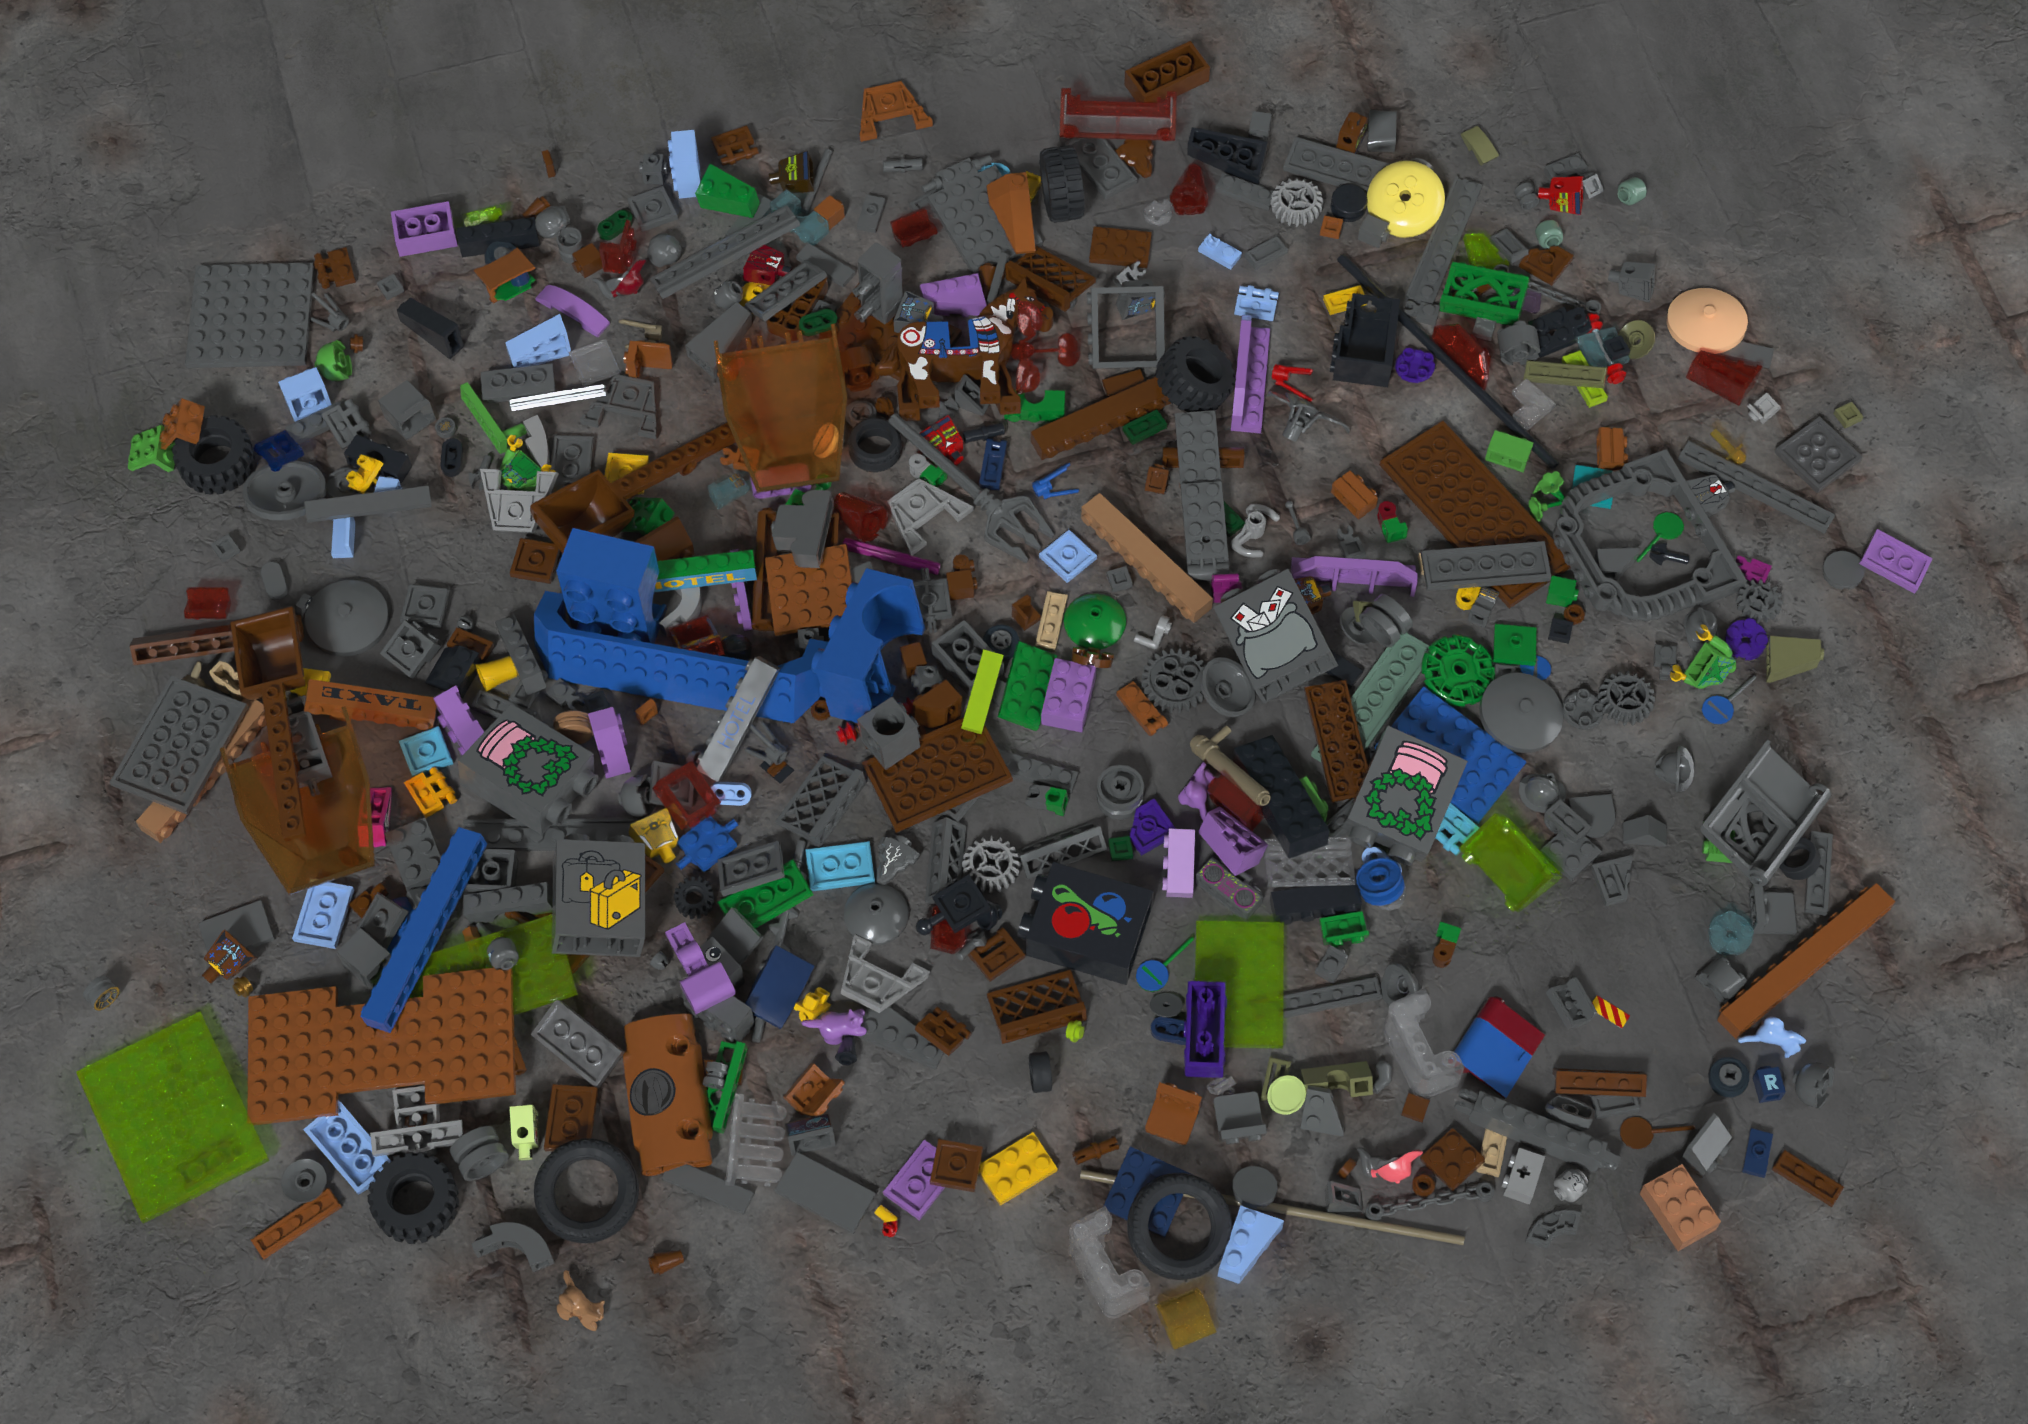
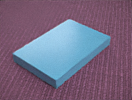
M870 841L805 849L811 891L875 883Z

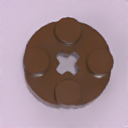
M1073 647L1071 660L1086 666L1091 664L1097 668H1111L1114 654L1108 652L1100 653V649L1088 647L1087 651L1081 647Z

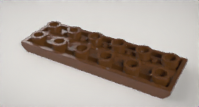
M1346 680L1304 687L1332 802L1354 798L1368 765Z

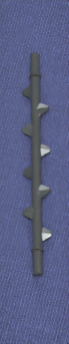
M802 840L797 841L793 858L799 870L803 863L802 857L806 844ZM800 870L804 879L806 880L807 875ZM793 908L780 914L779 923L769 925L768 929L775 935L773 948L777 945L790 952V949L783 944L788 920L798 917V912ZM765 963L760 964L759 969H762ZM756 1016L752 1041L759 1043L766 1021Z

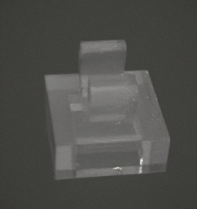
M1223 1074V1078H1216L1207 1084L1206 1087L1211 1094H1215L1218 1097L1223 1096L1226 1090H1228L1230 1095L1235 1094V1090L1231 1086L1236 1083L1232 1076Z

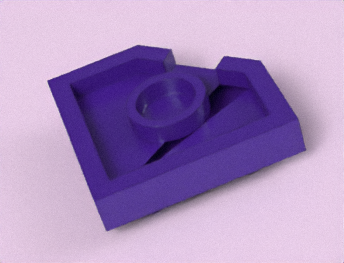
M1155 799L1138 807L1135 811L1130 840L1141 856L1163 844L1164 835H1168L1169 829H1176Z

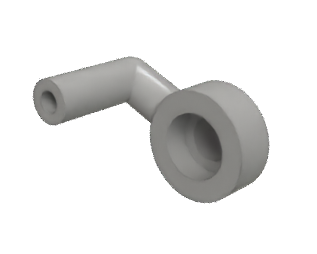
M1164 615L1160 617L1153 640L1136 634L1134 642L1157 649L1164 634L1168 635L1171 630L1172 623L1169 622L1170 617Z

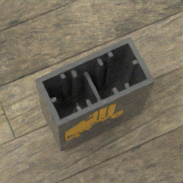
M578 833L567 835L564 839H557L553 857L552 954L640 957L645 940V843H634V840L628 836H614L608 841H590L587 835Z

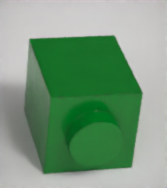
M1552 576L1548 587L1546 603L1568 607L1572 604V601H1577L1579 589L1575 588L1577 580Z

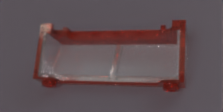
M1061 88L1060 137L1175 141L1177 92L1167 91V96L1161 100V97H1157V103L1080 101V95H1077V97L1073 96L1071 88Z

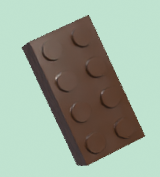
M1189 41L1126 70L1124 85L1144 112L1209 82L1210 66L1192 42Z

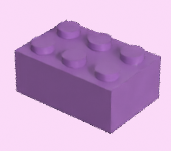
M449 201L391 212L395 243L400 257L458 246Z
M1055 658L1041 712V725L1083 732L1096 679V667Z

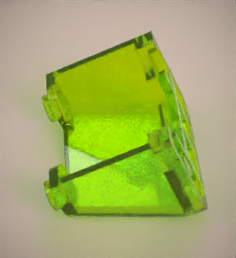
M1494 813L1459 848L1463 853L1461 857L1469 865L1472 863L1478 865L1506 895V902L1504 903L1512 912L1522 911L1563 877L1558 869L1517 825L1503 814Z

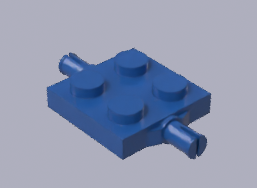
M709 815L678 839L677 845L684 851L685 856L676 862L677 867L682 870L691 862L697 865L703 872L707 871L718 862V859L724 858L737 847V843L729 835V832L738 827L737 822L732 819L722 826Z

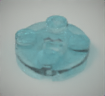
M1727 911L1716 916L1708 929L1711 946L1720 954L1727 956L1728 954L1740 955L1749 948L1754 934L1750 923L1733 911ZM1726 930L1733 931L1736 938L1732 936L1728 938Z

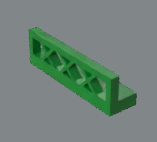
M721 1041L716 1062L721 1063L723 1061L724 1064L730 1067L724 1088L721 1089L720 1102L714 1106L711 1096L720 1089L708 1087L707 1090L708 1104L710 1103L712 1106L709 1111L710 1113L716 1112L714 1123L711 1125L714 1132L724 1134L748 1050L746 1044L737 1041L736 1044ZM725 1048L734 1050L732 1060L728 1063L723 1058Z

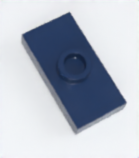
M1750 1129L1742 1173L1765 1178L1773 1134Z

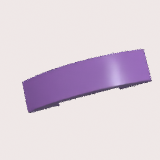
M547 285L535 298L536 301L549 309L554 307L581 323L584 330L596 337H599L610 324L602 314L588 303L559 287Z

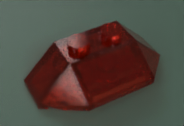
M1460 324L1435 326L1432 339L1474 381L1486 390L1491 358L1489 351L1477 342L1475 336L1470 334Z

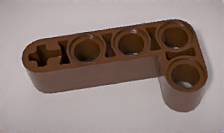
M827 277L798 297L788 313L780 310L766 321L767 330L771 334L789 341L799 340L803 335L798 328L799 321L803 316L812 312L818 300L823 301L829 290Z

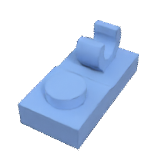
M1208 234L1198 247V252L1230 270L1242 255L1241 251L1211 236V234Z

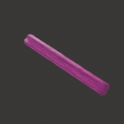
M845 538L843 544L847 545V550L917 570L924 568L925 571V568H928L929 573L936 575L939 574L941 564L935 561L850 538Z

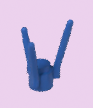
M1066 463L1047 476L1032 482L1036 496H1043L1045 500L1054 496L1078 493L1079 489L1049 492V490H1052L1050 480L1066 471L1070 463Z

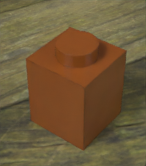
M830 195L813 209L815 221L827 231L831 230L845 218L843 203Z

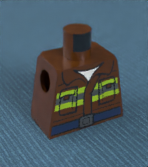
M1349 112L1340 129L1336 148L1356 154L1367 133L1368 118L1356 112ZM1350 138L1352 142L1347 143V139Z

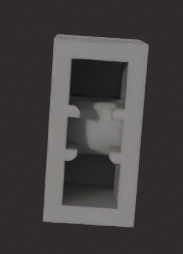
M1522 1148L1518 1149L1516 1155L1512 1154L1508 1167L1512 1168L1510 1175L1505 1174L1502 1187L1506 1188L1503 1196L1530 1205L1545 1156ZM1520 1172L1524 1173V1178L1520 1177Z

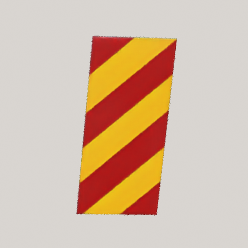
M1596 996L1592 1002L1599 1015L1620 1028H1623L1630 1015L1599 996Z

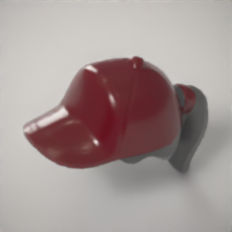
M646 260L637 261L630 271L624 272L619 278H612L608 281L593 278L592 281L598 285L600 291L608 299H613L620 294H637L644 283L640 271Z

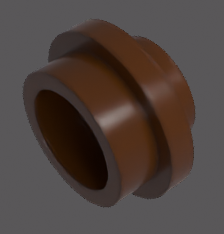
M354 333V337H350V349H354L356 354L363 350V336H358V334Z
M1573 604L1564 610L1563 616L1565 621L1573 622V625H1577L1584 620L1585 613L1581 606Z
M818 700L812 705L811 715L814 719L824 721L830 717L826 701ZM819 710L825 711L824 713H818Z
M1421 1174L1414 1178L1412 1189L1416 1195L1428 1197L1434 1192L1435 1183L1430 1176ZM1424 1183L1427 1185V1189L1423 1190L1419 1185Z

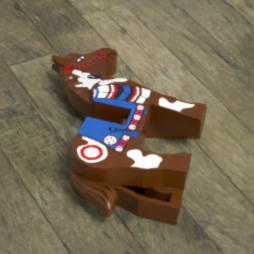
M1023 279L1017 289L1000 295L990 302L977 318L968 320L969 346L950 348L948 322L910 323L902 328L897 340L885 350L881 360L875 366V373L879 376L894 375L899 368L901 374L897 384L899 416L905 421H920V409L940 407L939 390L932 381L960 382L965 374L972 381L981 379L980 405L996 404L1000 415L1020 414V396L1014 391L1011 377L1006 369V364L1012 353L1014 331L1016 327H1034L1040 332L1049 331L1053 326V311L1050 307L1037 300L1035 290L1027 288L1026 279Z

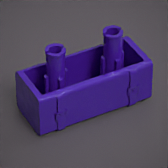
M1188 981L1186 994L1187 1018L1184 1021L1186 1077L1223 1078L1226 1053L1224 1050L1225 1011L1227 1008L1225 982Z

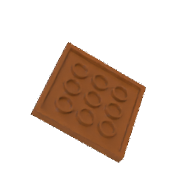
M846 544L824 548L820 568L798 567L794 563L792 553L765 558L775 636L797 633L798 630L807 627L827 628L830 627V623L835 615H843L847 607L845 601L846 593L852 583Z

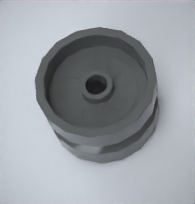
M1380 594L1371 603L1372 607H1367L1359 615V620L1368 634L1377 642L1392 648L1399 641L1400 635H1404L1413 626V622L1409 614L1398 602L1385 594Z
M1126 765L1111 766L1103 771L1098 778L1096 799L1098 807L1103 814L1117 820H1124L1134 816L1136 809L1142 806L1144 782L1142 776L1137 770Z
M483 1126L461 1136L451 1146L449 1151L454 1161L460 1164L458 1168L465 1180L474 1181L494 1173L508 1160L509 1155L503 1144L499 1143L500 1139L494 1127Z

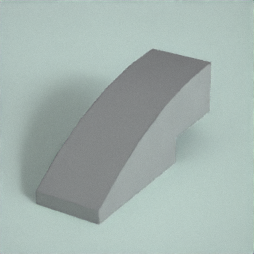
M535 415L523 421L526 434L529 437L525 439V444L535 464L542 468L544 464L550 465V452L543 425L538 415Z

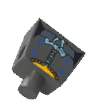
M1150 279L1124 281L1121 287L1154 286ZM1154 293L1119 294L1116 306L1122 320H1126L1151 312L1155 305Z
M905 291L894 318V332L899 333L906 325L914 322H943V316L934 314V303L932 301Z

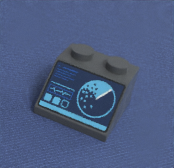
M829 1113L811 1116V1118L806 1119L794 1118L789 1123H785L792 1156L797 1152L802 1154L836 1146Z

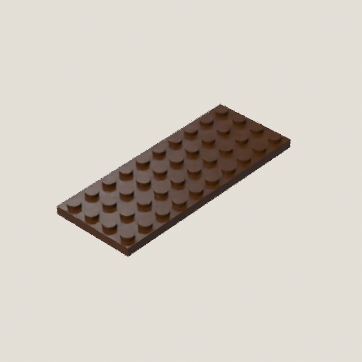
M1441 421L1380 461L1379 465L1454 548L1545 541L1551 577H1558L1571 568L1565 563L1564 555L1556 547L1554 540L1444 421ZM1550 581L1489 587L1499 592L1498 597L1510 609Z

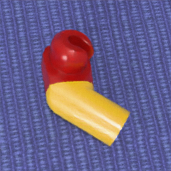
M880 1205L876 1209L875 1215L883 1220L882 1233L886 1237H893L898 1231V1219L883 1205Z

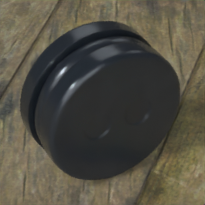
M1352 184L1339 186L1332 194L1330 206L1332 214L1336 218L1343 219L1344 222H1354L1361 219L1367 208L1368 199L1365 191L1359 186Z

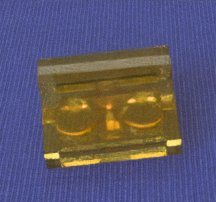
M1197 1287L1154 1305L1173 1350L1216 1333L1209 1313L1210 1309L1203 1294Z

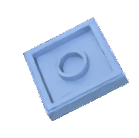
M1068 530L1040 552L1039 558L1068 583L1097 559V555L1073 532Z

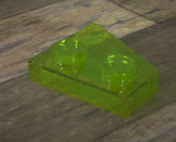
M500 205L464 213L462 217L465 227L478 225L486 220H497L503 214Z
M1484 233L1464 235L1463 241L1470 265L1483 266L1492 270L1499 264L1509 266V262L1502 260L1498 255L1499 250L1490 243Z

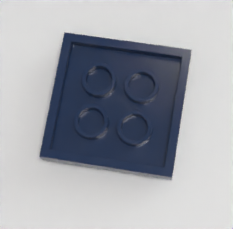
M1129 1147L1102 1210L1127 1221L1134 1198L1146 1184L1166 1174L1191 1173L1133 1147ZM1170 1194L1157 1202L1149 1216V1231L1164 1238L1166 1237L1184 1194Z

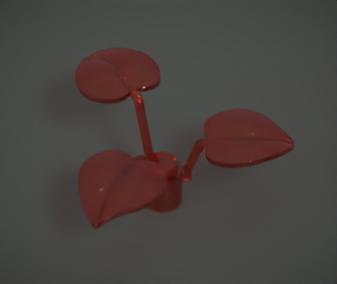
M1017 301L1018 327L1020 332L1027 337L1019 340V343L1013 344L1011 356L1014 359L1020 360L1016 374V394H1023L1034 391L1040 383V371L1037 366L1033 365V360L1029 359L1034 353L1059 352V363L1065 367H1070L1078 362L1080 348L1072 334L1064 333L1058 339V348L1034 349L1033 345L1027 341L1036 336V330L1041 329L1043 323L1042 314L1033 303Z

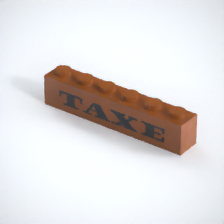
M309 679L304 712H310L314 715L325 714L335 718L346 717L356 721L367 720L374 721L377 724L388 723L399 727L409 726L420 730H427L433 728L436 703L434 697Z

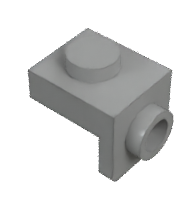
M1766 392L1753 405L1750 403L1747 405L1749 409L1747 414L1754 422L1759 420L1764 424L1781 407Z

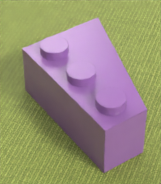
M978 273L920 284V295L922 298L934 303L935 315L950 316V314H960L962 317H968V315L978 316L986 307Z
M454 686L434 697V701L440 714L437 718L443 728L447 726L449 729L447 734L453 743H458L460 746L458 751L462 756L484 731L469 711L470 708L467 703H464L461 699L457 686Z
M613 707L589 713L588 716L606 779L631 772L624 748L628 744L620 714H615Z

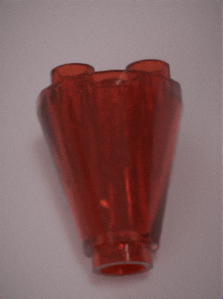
M1191 164L1184 170L1170 193V203L1178 215L1202 214L1208 205V193L1201 167L1196 164Z

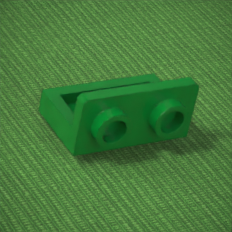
M1363 911L1319 919L1324 945L1330 944L1333 947H1339L1343 945V942L1347 941L1357 944L1364 942V938L1369 936V930H1366Z

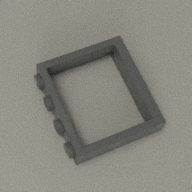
M1163 286L1091 288V292L1087 293V305H1091V313H1087L1088 325H1091L1092 333H1088V345H1092V353H1088L1089 365H1092V369L1157 368L1158 361L1165 353ZM1154 293L1156 361L1099 362L1097 294Z

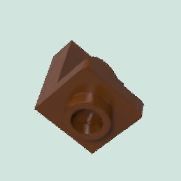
M1154 464V467H1149L1144 491L1165 495L1169 470H1166V466Z

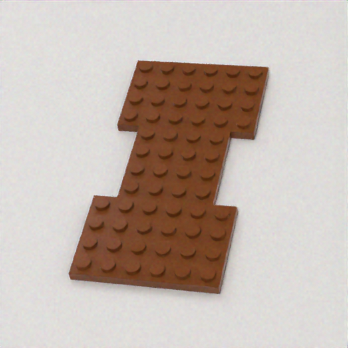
M486 968L423 976V997L408 998L391 1033L366 1025L360 1017L365 1004L338 1007V989L336 986L248 997L247 1123L250 1126L324 1116H338V1094L425 1084V1103L427 1105L516 1095L512 968L509 970Z

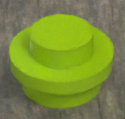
M1079 1020L1075 1022L1070 1021L1066 1029V1038L1070 1039L1071 1042H1077L1083 1037L1084 1026H1082V1022Z

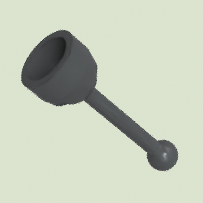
M1287 501L1285 506L1289 509L1296 530L1293 532L1294 542L1296 545H1304L1310 541L1311 537L1305 528L1299 526L1293 510V502Z

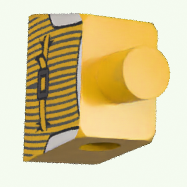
M667 808L630 824L629 835L635 843H645V855L649 858L660 855L664 863H669L675 859L676 856L672 849L677 845L678 836Z

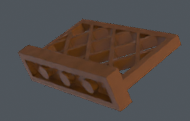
M1038 246L1035 247V253H1027L1015 263L1009 261L1005 264L1006 280L1019 286L1021 281L1026 279L1027 288L1035 290L1037 297L1064 312L1070 308L1071 301L1096 283L1095 277ZM1036 254L1043 257L1039 259H1032ZM1055 263L1058 266L1047 267L1046 264ZM1044 264V267L1033 268V265ZM1030 265V268H1023L1021 266ZM1070 271L1073 274L1061 275V272ZM1059 272V275L1047 276V273ZM1045 273V276H1038L1036 274ZM1074 280V283L1062 284V281ZM1076 280H1086L1084 283H1076ZM1060 281V284L1055 285L1051 282ZM1069 289H1075L1072 293L1066 291Z
M1071 970L986 993L1002 1044L1068 1026L1070 1021L1075 1022L1079 1020L1082 1022L1087 1020L1086 1007L1081 1000ZM1069 979L1070 983L1066 989L1057 985L1059 980ZM1045 985L1049 989L1044 995L1035 991L1038 986ZM1053 989L1063 993L1059 1001L1049 997ZM1024 991L1028 995L1023 1001L1014 997L1017 992ZM1032 995L1042 999L1038 1007L1028 1003ZM1067 995L1075 998L1077 1001L1073 1005H1067L1063 1002ZM1003 997L1007 1001L1001 1007L995 1004L993 999ZM1011 1001L1021 1005L1017 1013L1007 1009ZM1046 1001L1056 1005L1054 1010L1045 1011L1042 1007ZM1025 1007L1035 1011L1032 1016L1027 1018L1021 1015ZM1004 1013L1014 1017L1011 1022L1001 1024L1000 1019Z

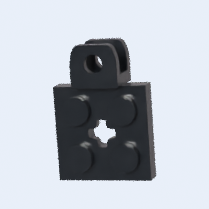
M1563 307L1528 322V325L1537 329L1540 353L1538 354L1540 358L1576 344V337L1586 334L1592 329L1589 316L1586 315L1582 307L1570 311ZM1551 329H1557L1554 331L1553 336L1548 334Z

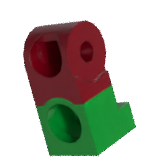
M1390 501L1382 502L1378 507L1377 520L1386 542L1391 543L1406 539L1408 527L1405 522H1399L1396 515V506Z

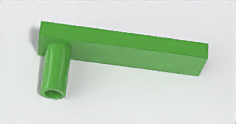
M468 382L460 385L462 400L500 454L506 452L507 439L510 435H516V438H519L526 434V429L522 423L501 431Z

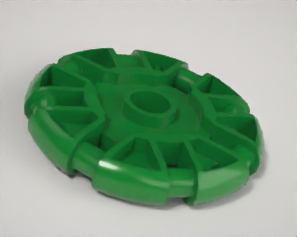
M1452 635V637L1448 638L1444 636L1435 640L1428 647L1429 651L1424 653L1421 663V673L1425 676L1426 680H1424V683L1428 690L1443 699L1448 705L1455 707H1464L1465 704L1474 705L1480 702L1488 685L1495 680V667H1492V658L1483 645H1478L1472 641V638L1464 635ZM1453 645L1455 649L1451 650L1450 646ZM1467 648L1474 651L1472 656L1465 652ZM1439 654L1442 658L1439 660L1435 655ZM1480 664H1483V669H1480ZM1454 666H1461L1464 674H1457ZM1438 671V677H1433L1432 672ZM1477 680L1481 681V686L1476 684ZM1443 687H1445L1447 690H1451L1450 693L1444 691ZM1467 690L1468 696H1464L1462 691Z

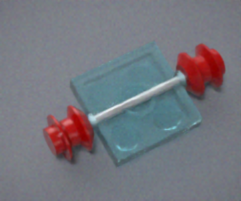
M1589 313L1587 315L1589 316L1592 329L1585 335L1578 336L1577 344L1589 366L1607 367L1606 376H1609L1607 378L1608 383L1619 384L1626 376V372L1621 371L1623 368L1622 364L1628 363L1630 358L1625 356L1614 361L1610 360L1602 346L1603 342L1619 335L1615 327L1600 330L1603 323L1598 321L1599 315Z

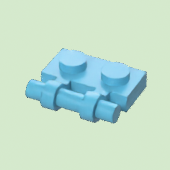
M1450 803L1435 839L1444 845L1443 848L1446 851H1451L1457 856L1462 849L1456 844L1460 841L1463 845L1467 846L1480 833L1481 829ZM1444 829L1453 835L1450 839L1442 833Z

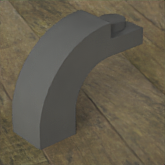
M504 1222L491 1225L492 1235H482L475 1242L471 1243L477 1258L501 1248L512 1247L526 1255L533 1272L555 1264L544 1239L535 1230L523 1224Z

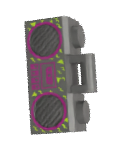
M1212 857L1196 874L1195 883L1245 922L1263 902L1261 890L1254 885L1252 887L1249 885L1253 878L1245 872L1235 877L1220 859L1217 861Z

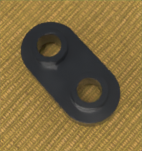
M450 438L442 444L440 467L445 476L455 477L462 470L463 447L458 439Z

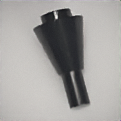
M845 1035L835 1055V1059L842 1065H851L857 1061L854 1035Z

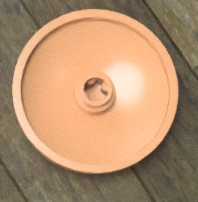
M1696 288L1681 293L1672 301L1668 309L1666 322L1671 336L1683 347L1698 353L1717 354L1734 348L1742 341L1746 333L1748 318L1744 307L1733 296L1717 289Z

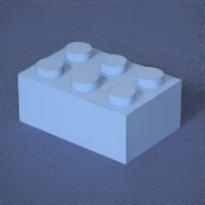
M695 131L671 132L672 140H668L674 191H678L679 199L696 197L695 192L701 182Z

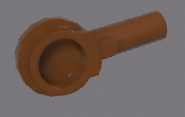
M888 397L877 398V403H875L876 411L889 420L894 414L892 403Z

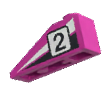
M391 787L370 788L361 823L364 847H380L387 844L384 833L389 832Z

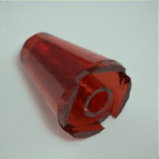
M841 492L834 497V510L839 513L841 519L857 539L862 542H870L879 536L877 532L880 528L882 530L885 528L888 512L882 505L846 492Z

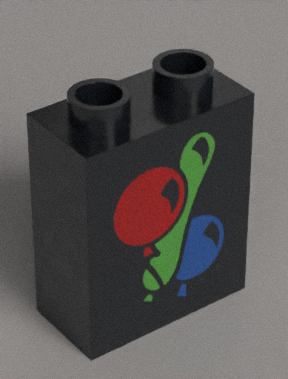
M1053 862L1048 876L1038 874L1035 879L1031 893V899L1039 901L1035 915L1024 912L1019 925L1017 937L1026 939V956L1127 985L1152 910L1153 891Z

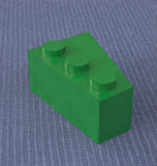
M709 164L695 192L700 208L753 218L760 205L755 188L712 164Z

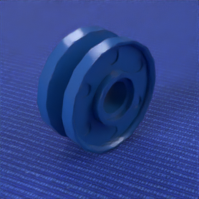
M1372 859L1363 864L1357 872L1356 881L1361 897L1371 905L1383 906L1397 900L1404 891L1405 883L1401 869L1391 859Z

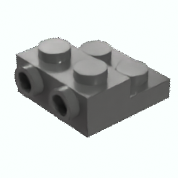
M404 620L380 654L407 676L414 678L425 662L430 663L441 646L437 643L439 640L437 637L429 632L427 635L422 632L424 627L416 621L410 623Z

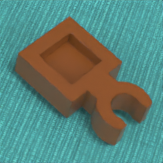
M723 448V455H728L729 457H721L720 462L722 465L733 464V469L753 472L758 458V451L738 448L737 453L729 448Z

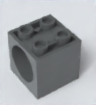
M893 697L857 719L861 741L885 770L920 748V734L917 730L919 725L913 716L909 717L901 702L897 703ZM889 729L900 730L898 733L894 735L881 734L882 732Z

